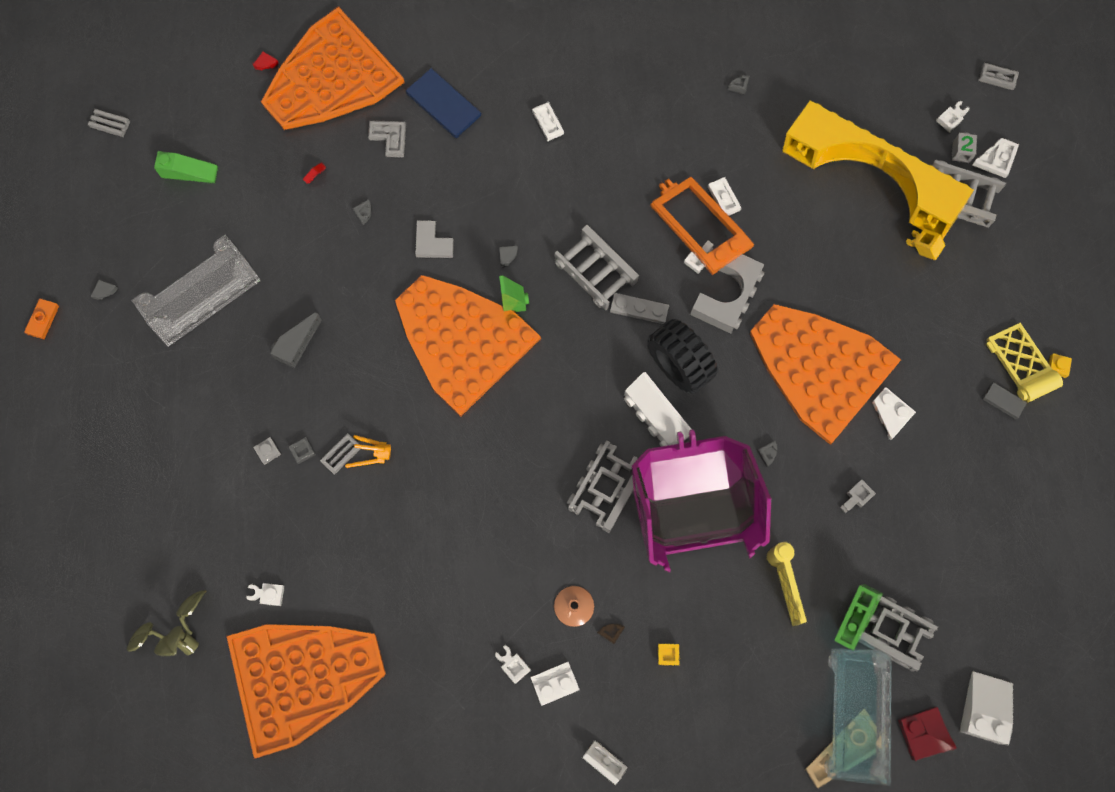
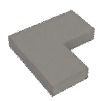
M370 121L369 140L386 141V157H404L406 122Z
M417 221L416 257L453 258V238H435L436 221Z

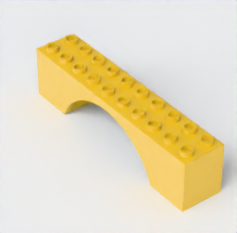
M809 101L786 134L782 152L812 169L832 161L855 160L871 164L886 172L898 183L906 196L910 212L909 223L921 230L927 229L939 233L942 239H944L974 191L967 184L953 179L952 176L940 172L934 166L920 161L917 157L905 153L901 148L894 147L887 143L886 140L872 135L868 130L861 129L853 122L839 117L835 112H830L820 104Z

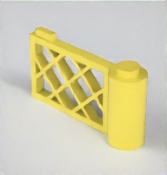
M1021 323L987 339L986 346L991 353L995 352L1017 385V395L1023 401L1031 402L1062 387L1063 380L1060 374L1052 370ZM1018 330L1022 335L1021 340L1011 338L1012 332ZM998 338L1006 340L1005 348L998 346L994 340ZM1009 342L1019 344L1018 352L1008 349ZM1023 346L1029 347L1032 350L1031 356L1021 353ZM1007 353L1017 356L1015 363L1008 362L1006 359ZM1020 357L1030 360L1029 367L1018 365ZM1033 362L1040 363L1044 369L1041 371L1032 369ZM1017 369L1026 371V378L1020 380L1016 374Z
M781 542L769 550L767 560L770 565L777 568L792 626H796L807 621L790 560L794 557V549L789 543Z

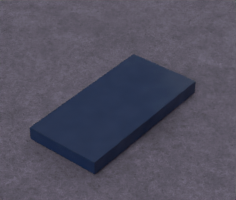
M432 68L406 90V94L455 138L460 136L481 116V112Z

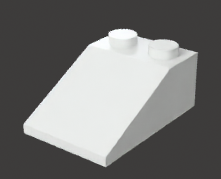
M972 671L959 732L994 743L1009 745L1013 726V683Z

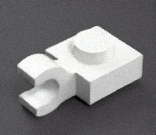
M707 241L702 249L708 254L712 251L714 244ZM693 252L684 260V264L698 274L705 267Z

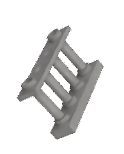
M934 160L932 166L937 170L952 176L953 179L959 182L962 181L970 184V188L974 190L958 218L989 228L997 215L990 212L995 192L999 193L1006 182L947 164L945 161ZM977 187L988 190L982 210L972 206Z
M586 225L582 229V240L564 256L558 251L555 252V264L560 269H564L593 298L594 303L599 308L603 307L607 310L609 308V301L607 299L625 283H629L633 287L638 282L639 275ZM586 245H590L594 249V253L580 266L575 268L569 260ZM604 258L607 261V266L588 281L582 273L596 260ZM612 270H616L620 274V278L601 294L594 286Z

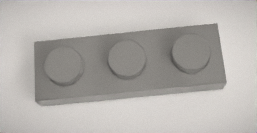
M614 293L610 312L664 324L669 305Z

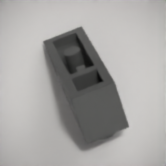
M313 313L280 336L278 341H275L271 347L270 354L273 358L295 368L322 321L319 314Z

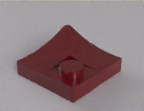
M932 707L898 719L912 760L916 761L957 749L943 722L938 707Z

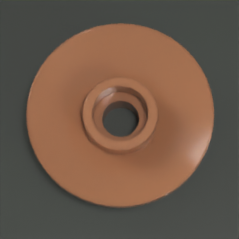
M578 586L567 587L555 599V614L565 625L572 627L581 626L593 614V598L584 588ZM576 602L578 608L572 609L570 604Z

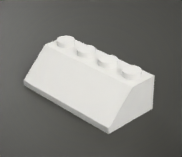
M642 373L625 390V402L629 407H634L641 422L645 421L649 426L648 430L653 437L657 436L661 441V447L678 444L677 432L680 431L684 435V443L689 442V430L692 429L647 373Z

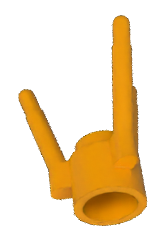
M354 435V439L375 445L355 444L354 447L373 450L374 457H377V459L349 463L345 467L385 463V460H390L391 444Z

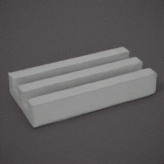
M987 63L982 65L981 76L979 77L980 82L1014 90L1019 72Z
M97 109L94 110L95 114L91 116L92 121L88 122L90 128L124 137L130 123L129 119ZM97 122H101V123L107 124V125L112 126V127L114 126V127H117V128H121V131H120V130H117V129H113V128L107 127V126H103V125L97 124Z
M347 433L320 461L335 475L361 448L354 447L334 468L332 466L355 444L359 443ZM350 440L351 442L328 464L327 461Z

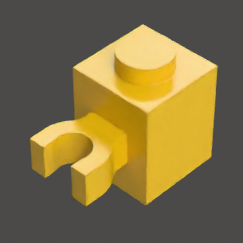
M923 229L921 234L913 230L912 235L916 239L906 240L907 245L916 247L919 255L933 260L937 259L945 247L941 235L927 229Z

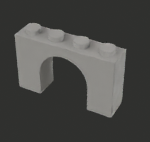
M742 254L721 268L719 271L733 277L739 283L741 296L732 302H720L700 293L690 315L731 334L734 328L738 329L742 321L739 318L741 312L745 314L750 304L747 302L748 297L753 298L757 287L754 285L756 281H761L765 273L762 271L764 264Z

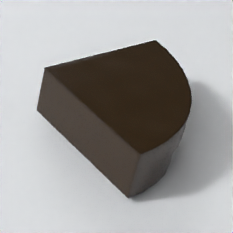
M608 624L597 633L614 644L625 627L620 624Z

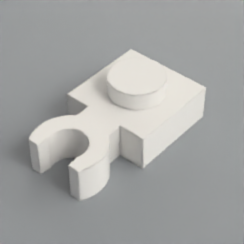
M959 101L954 109L949 107L937 119V122L949 133L964 119L962 116H965L969 111V107L965 110L959 108L962 101Z
M263 583L262 589L256 585H248V588L255 590L254 596L246 597L248 600L255 601L260 598V604L281 606L284 592L283 585Z
M504 646L503 648L507 654L504 657H501L498 653H495L500 662H505L501 668L513 683L516 684L530 672V669L518 654L511 657L510 649Z

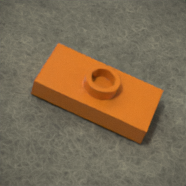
M39 298L24 333L44 340L59 305Z

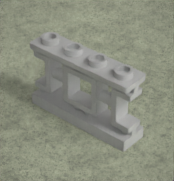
M606 441L604 445L601 443L598 447L596 460L590 461L586 469L589 471L585 478L581 477L577 484L579 490L576 495L572 493L567 504H569L568 510L573 511L577 515L580 514L584 507L600 516L596 526L610 533L633 492L632 476L626 487L623 488L622 485L625 479L617 474L621 467L631 471L637 457L634 456L630 464L613 455L617 446ZM606 451H610L606 459L614 463L612 469L609 471L601 466L598 473H596L595 470ZM602 474L618 482L611 498L594 489ZM587 484H591L588 492L596 496L592 504L582 500L579 506H576ZM615 498L618 499L607 521L604 522L603 519L606 513L598 509L602 500L612 505Z
M887 596L885 598L881 597L878 604L885 608H881L878 616L873 614L870 622L874 624L870 633L863 632L859 643L912 672L919 671L922 664L920 661L924 656L915 652L921 636L928 639L933 638V633L937 631L938 627L933 624L931 619L915 615V611L906 606L902 608L897 605L896 600ZM885 616L901 624L894 640L878 632ZM910 621L922 627L917 628L914 636L905 632ZM902 639L910 643L906 652L907 655L893 648L898 647Z

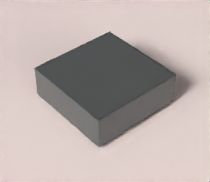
M306 437L289 446L298 464L315 456Z

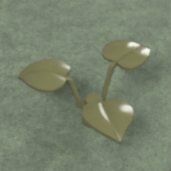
M207 591L196 592L182 602L176 615L180 617L179 620L183 627L177 626L167 636L151 630L153 623H145L132 635L126 650L131 652L138 649L146 641L148 635H155L161 638L154 649L155 654L160 656L176 655L178 647L186 655H191L197 649L199 642L191 636L193 632L189 630L185 617L194 611Z

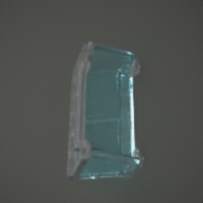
M831 649L828 664L833 672H835L832 756L825 762V771L828 773L827 777L836 780L890 785L891 658L881 650Z

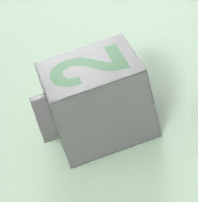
M966 132L958 133L953 140L952 161L965 163L972 161L976 155L977 135Z

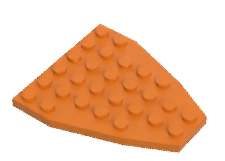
M338 7L309 28L279 68L261 103L278 124L286 130L323 122L375 104L405 81L399 72Z
M423 275L395 300L408 341L434 392L460 417L541 339V336L514 311H504L503 306L469 290Z
M775 304L750 331V336L768 373L800 421L830 445L901 361L900 358L870 335L816 314Z
M263 625L227 636L254 759L297 746L352 707L386 675L376 634L331 626Z

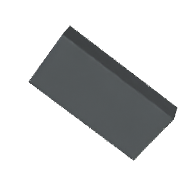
M994 382L983 397L984 401L1014 419L1019 418L1027 404L1026 401H1023Z

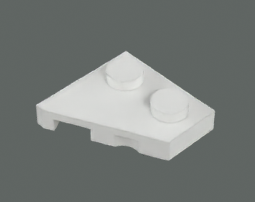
M1001 138L993 147L977 158L973 166L1006 178L1019 144Z

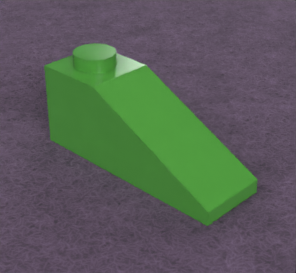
M160 151L157 152L154 166L161 178L215 183L218 166L177 153Z
M499 276L503 310H512L514 312L526 311V304H529L528 293H524L523 286L505 276Z
M865 584L860 585L834 641L854 650L872 618L883 593Z

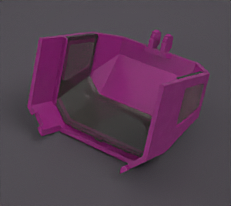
M692 429L689 430L690 442L684 443V435L680 431L677 432L678 444L647 449L632 465L633 493L650 563L654 565L659 564L664 567V570L670 572L666 556L668 554L742 541L750 559L755 555V550L759 546L764 547L770 542L771 497L749 445L726 436L696 441L695 431Z

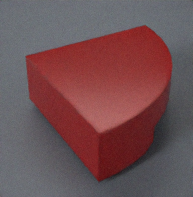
M262 52L254 62L253 67L257 70L272 69L279 63L275 58Z
M322 162L316 165L303 180L307 184L312 182L319 173L321 174L326 169V166Z

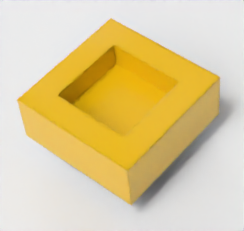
M1053 353L1050 355L1049 365L1061 377L1066 378L1070 373L1072 358Z
M658 644V665H679V644Z

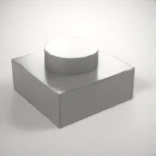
M271 437L253 447L264 465L282 455Z

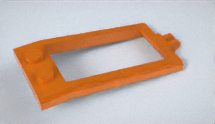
M689 177L679 185L676 182L672 183L670 179L665 180V184H659L662 196L654 200L650 206L697 256L711 275L746 251L752 249L754 246L753 242L692 177ZM687 188L734 235L708 254L662 205Z

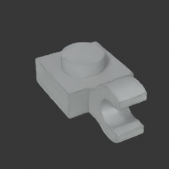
M860 480L846 493L850 499L840 508L845 513L856 504L861 508L876 493L863 480Z

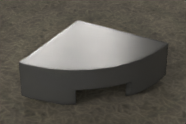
M742 75L732 80L728 90L745 94L749 75Z
M369 199L353 208L362 225L367 223L372 214Z
M518 246L499 247L501 267L509 265L515 259L518 253Z
M98 280L91 297L101 300L109 295H113L118 287Z
M776 441L757 450L766 467L771 465L776 458Z

